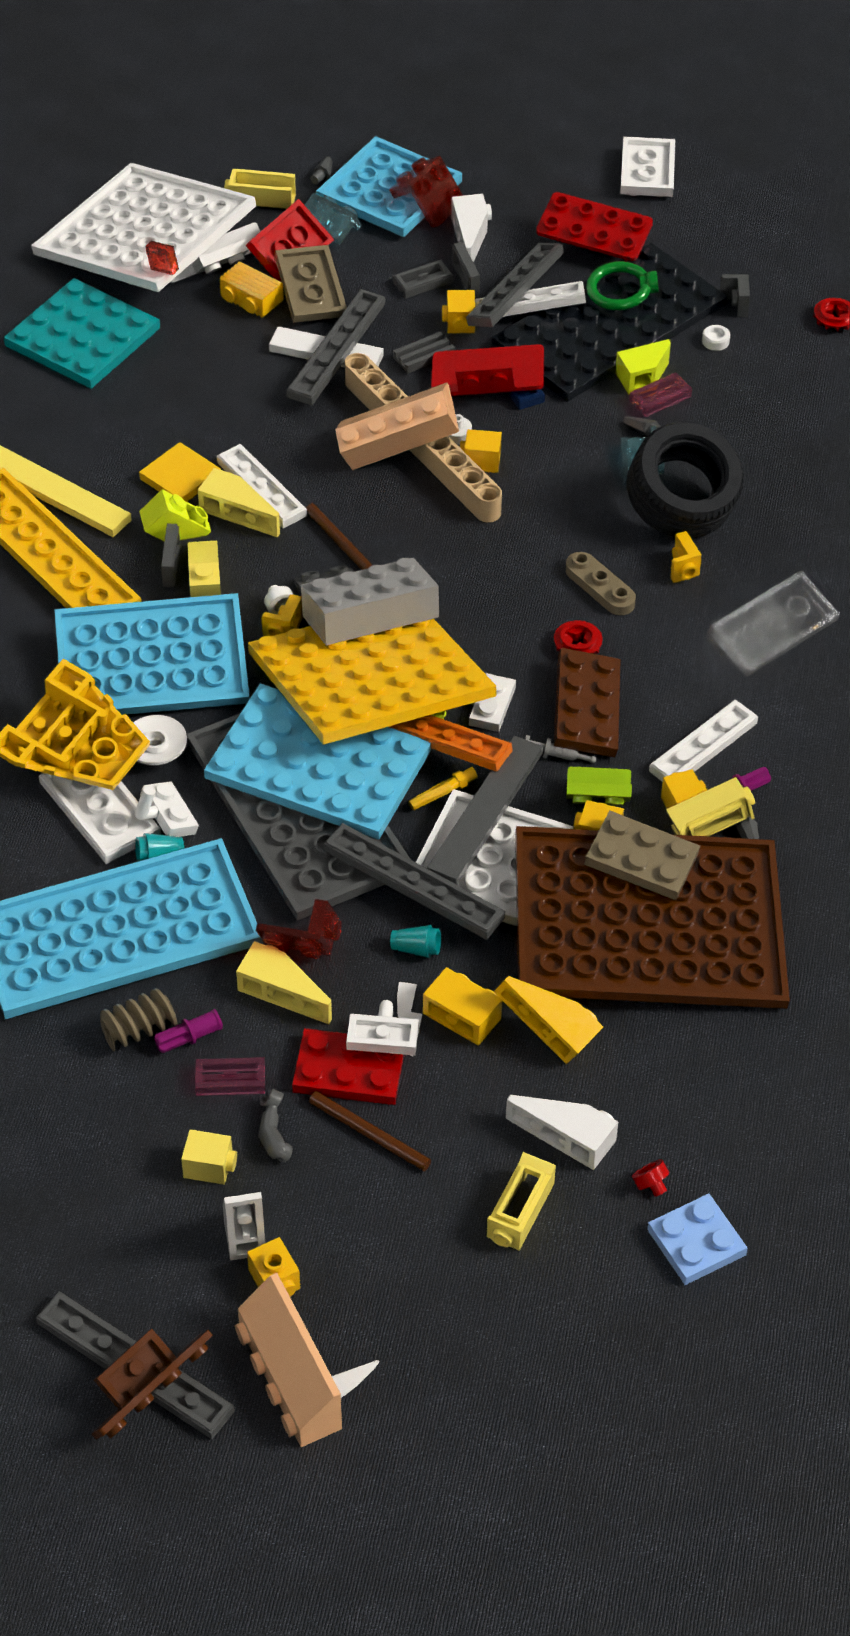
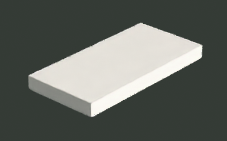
M46 773L39 775L40 784L105 864L134 850L136 837L143 836L144 833L161 835V829L153 819L138 820L135 817L138 801L121 781L114 790Z

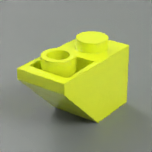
M669 339L617 352L615 373L628 395L655 388L669 364L671 346Z
M163 489L139 511L144 531L164 542L167 523L179 526L180 540L207 536L211 533L208 515L202 507L194 506L184 501L179 495H173Z

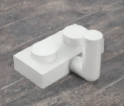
M486 673L496 685V697L471 703L474 706L469 717V726L499 732L516 688V680Z
M172 781L143 785L135 811V817L138 820L155 818L166 836L181 837L196 834L199 825Z
M383 1000L380 1003L378 1016L350 1014L346 1041L347 1050L415 1055L419 1019L393 1017V1004L389 1000Z

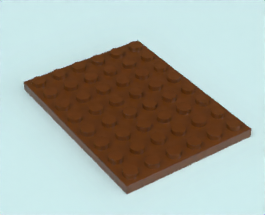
M516 826L518 980L566 998L788 1008L790 998L775 840L674 835L700 845V850L677 900H673L584 865L586 855L599 830Z

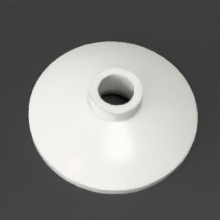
M149 715L133 722L150 741V746L137 762L146 765H161L173 761L184 751L187 744V735L184 727L177 720L164 715Z

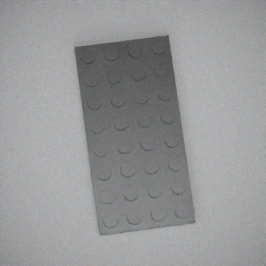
M240 714L186 734L187 744L203 770ZM211 781L297 921L386 885L324 851V842L339 827L338 825ZM388 825L379 840L372 838L409 858Z

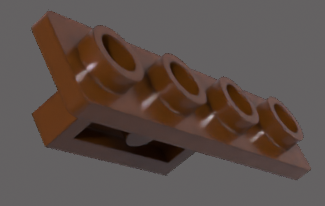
M153 1329L148 1330L94 1379L95 1383L118 1409L94 1430L91 1435L96 1440L105 1434L109 1438L116 1435L127 1424L123 1418L131 1410L134 1409L137 1413L143 1410L154 1400L155 1397L151 1392L156 1387L162 1384L166 1388L182 1374L178 1368L187 1359L193 1363L209 1349L205 1342L213 1334L209 1330L204 1331L175 1356Z

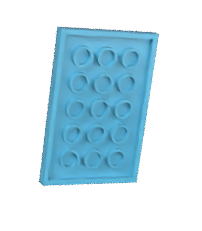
M238 593L54 609L58 663L65 659L88 672L95 679V686L104 695L108 694L113 699V706L121 715L247 704L250 700Z
M260 683L204 769V778L338 826L344 823L366 836L379 840L431 752V743L419 737L385 727L323 745L278 689Z

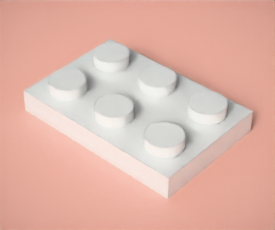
M623 137L620 194L673 197L675 139Z

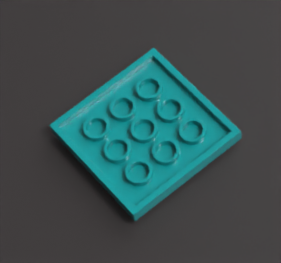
M73 278L4 336V344L6 347L92 389L160 329V319Z

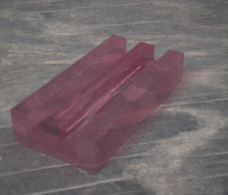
M675 372L630 392L629 401L632 404L636 403V408L638 410L642 409V414L647 417L692 396V388Z
M265 1057L196 1059V1096L265 1094ZM237 1071H258V1073H237ZM203 1072H223V1074H203Z

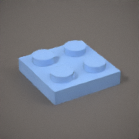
M709 1193L648 1222V1232L684 1285L747 1254V1246Z

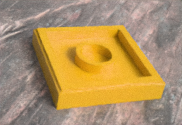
M179 442L139 471L140 480L158 492L163 489L173 495H179L184 501L188 502L198 494L199 487L213 468L220 470L221 468Z

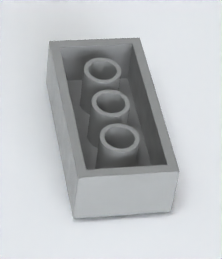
M414 557L401 558L397 562L384 565H373L368 569L344 572L339 576L327 579L319 578L301 585L303 617L325 645L439 617V586Z

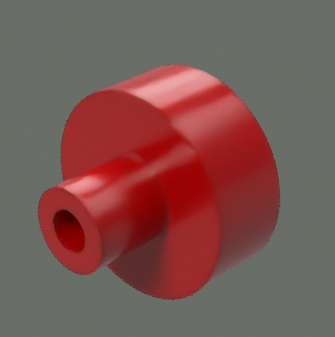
M659 1159L637 1170L632 1175V1179L639 1190L650 1187L654 1196L657 1197L667 1191L662 1180L670 1172L664 1161Z

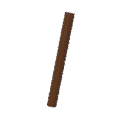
M314 503L306 507L307 514L361 570L373 566Z
M315 1091L310 1097V1104L422 1171H426L430 1166V1158L321 1093Z

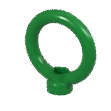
M625 261L606 263L596 268L589 275L586 282V291L589 298L602 308L609 310L630 309L641 304L649 294L658 293L657 271L646 272L639 265ZM623 272L637 277L640 289L631 297L611 299L599 293L597 283L608 274Z

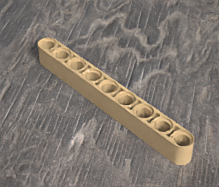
M353 353L346 357L345 385L369 410L408 397L365 354ZM449 436L410 449L477 519L483 522H494L500 518L502 505L501 488Z

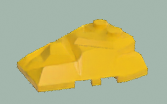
M62 659L45 679V695L15 729L7 724L0 732V757L14 766L110 790L116 788L150 746V741L126 714L121 715L113 706V699L108 694L104 695L95 686V679L88 672L65 659Z

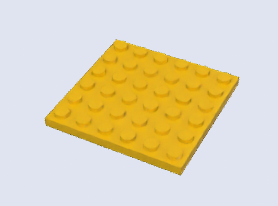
M435 619L330 645H325L311 626L301 629L294 628L286 633L264 636L259 640L248 642L249 654L323 745L496 697V685Z

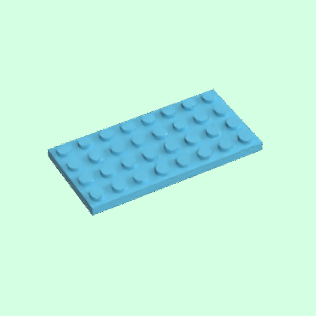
M222 838L1 900L0 1007L4 1018L9 1019L250 948L254 941L263 944L262 933Z

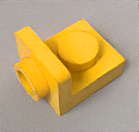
M687 531L677 533L675 535V547L672 548L673 559L670 578L673 583L699 576L702 556Z
M290 594L286 604L280 606L278 615L268 612L263 613L261 617L263 636H274L286 633L294 628H299L303 619L302 596Z

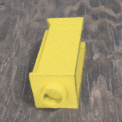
M233 168L230 179L225 180V189L254 196L256 205L260 207L287 209L295 201V174Z
M735 777L666 809L673 822L671 828L675 835L711 836L748 817L754 819L751 805L756 803L749 787L743 788Z
M525 1152L522 1153L514 1173L491 1216L487 1219V1238L492 1239L499 1246L520 1250L554 1185L556 1165ZM530 1174L539 1179L518 1219L505 1214L522 1181H525L527 1175Z

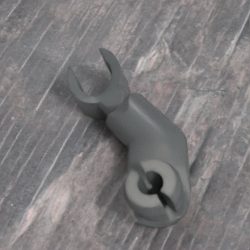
M273 1088L270 1090L269 1096L266 1095L260 1100V1105L266 1109L261 1116L258 1138L269 1157L286 1162L292 1155L293 1147L289 1143H284L283 1137L277 1130L279 1120L277 1107L284 1093Z

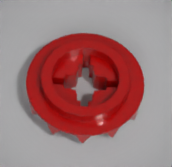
M826 298L818 302L814 308V318L817 319V325H825L826 330L835 328L837 332L840 328L848 330L850 327V302L842 298ZM833 311H835L838 317H834Z
M575 620L566 622L557 628L554 634L556 651L566 648L598 654L603 637L595 625L586 621ZM583 638V643L579 642L577 644H573V641L577 642L579 641V639Z

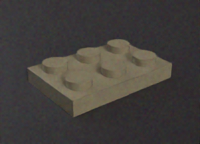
M329 245L275 251V261L281 282L283 283L293 323L339 318L343 314L347 306Z
M609 810L586 855L584 865L677 900L699 854L700 845Z

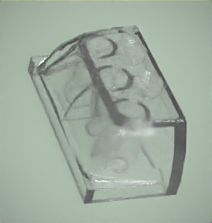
M800 570L712 624L708 630L706 640L721 656L748 677L836 622L840 613L805 573Z

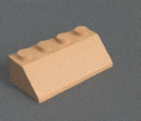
M444 383L345 419L339 423L335 431L340 454L350 468L355 470L459 432L450 388L448 383Z
M278 1273L272 1274L238 1308L239 1323L235 1325V1330L243 1346L249 1344L253 1352L250 1355V1359L257 1375L264 1374L268 1382L265 1388L273 1406L279 1404L284 1413L281 1416V1420L289 1437L295 1435L300 1447H303L342 1430L341 1393Z

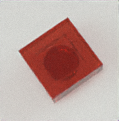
M150 241L145 246L151 270L174 275L179 270L174 246Z

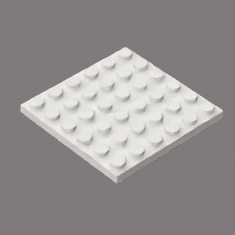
M130 163L33 243L31 247L34 255L159 292L257 205L254 196Z

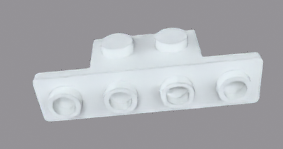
M254 222L225 233L170 283L178 282L204 271L206 274H210L219 270L222 264L229 262L230 265L238 263V261L244 260V256L251 254L245 245L260 233L257 223Z

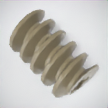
M157 988L151 990L150 998L144 993L138 995V1004L131 998L126 1000L125 1008L120 1004L114 1005L113 1014L107 1009L102 1010L100 1013L102 1031L107 1043L114 1052L116 1040L123 1047L128 1046V1035H131L136 1042H139L140 1030L142 1029L151 1037L153 1036L152 1025L156 1024L161 1032L165 1031L166 1019L173 1026L178 1025L176 1014L169 999Z

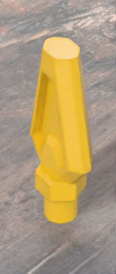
M473 767L464 771H457L452 774V778L442 781L410 799L408 804L412 810H416L451 793L453 789L458 787L462 789L468 786L469 782L478 778L477 772Z

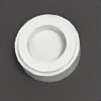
M711 325L703 330L702 343L706 348L720 351L728 347L730 332L727 328L721 325Z

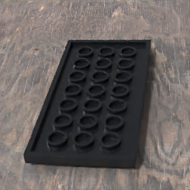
M650 243L642 248L637 260H621L637 264L646 272L657 271L658 293L649 294L638 306L626 310L602 308L589 298L586 291L587 281H585L583 285L586 303L535 311L492 337V345L494 347L543 345L544 385L569 402L616 372L617 352L673 338L725 306L727 296ZM623 272L608 274L597 283L599 293L611 299L631 297L640 289L639 279L632 274Z

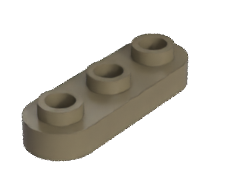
M575 552L568 556L566 560L567 576L605 609L615 615H627L634 610L635 592L597 559L586 552Z

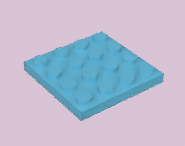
M375 136L316 190V199L405 237L462 182V172Z

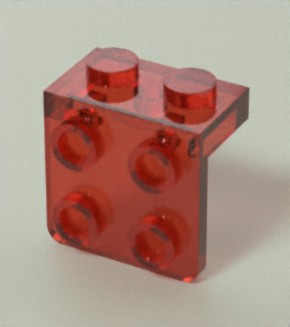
M441 156L428 160L423 157L411 165V171H406L395 179L397 183L389 191L394 199L411 193L430 226L437 227L451 215L452 197L463 196Z
M315 899L308 931L257 923L255 931L265 944L272 945L280 951L288 953L289 949L301 950V955L318 959L321 954L331 956L334 940L338 941L340 938L342 922L338 920L339 917L328 901Z

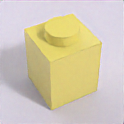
M189 1130L181 1158L183 1178L225 1185L228 1171L234 1172L237 1162V1151L232 1150L231 1136Z

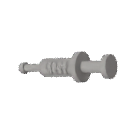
M526 735L525 740L543 746V758H547V755L570 761L581 759L592 764L596 762L595 756L579 754L578 751L573 749L555 747L554 743H551V738H547L545 744L529 740L530 736Z

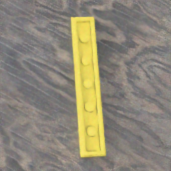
M0 445V469L5 468L33 496L111 537H115L132 521L130 512Z

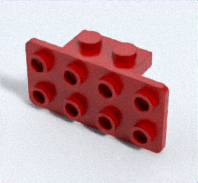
M555 192L552 194L536 227L537 235L628 261H635L653 226V219L649 216Z
M541 344L435 352L432 360L431 388L448 383L451 396L540 390L544 386V347Z

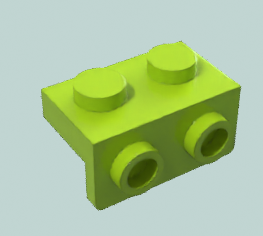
M568 767L566 799H573V803L585 804L586 800H602L610 806H623L624 802H630L632 794L631 770Z

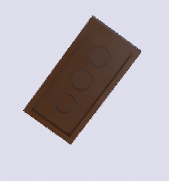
M566 648L560 649L557 668L555 747L615 758L618 751L621 659Z

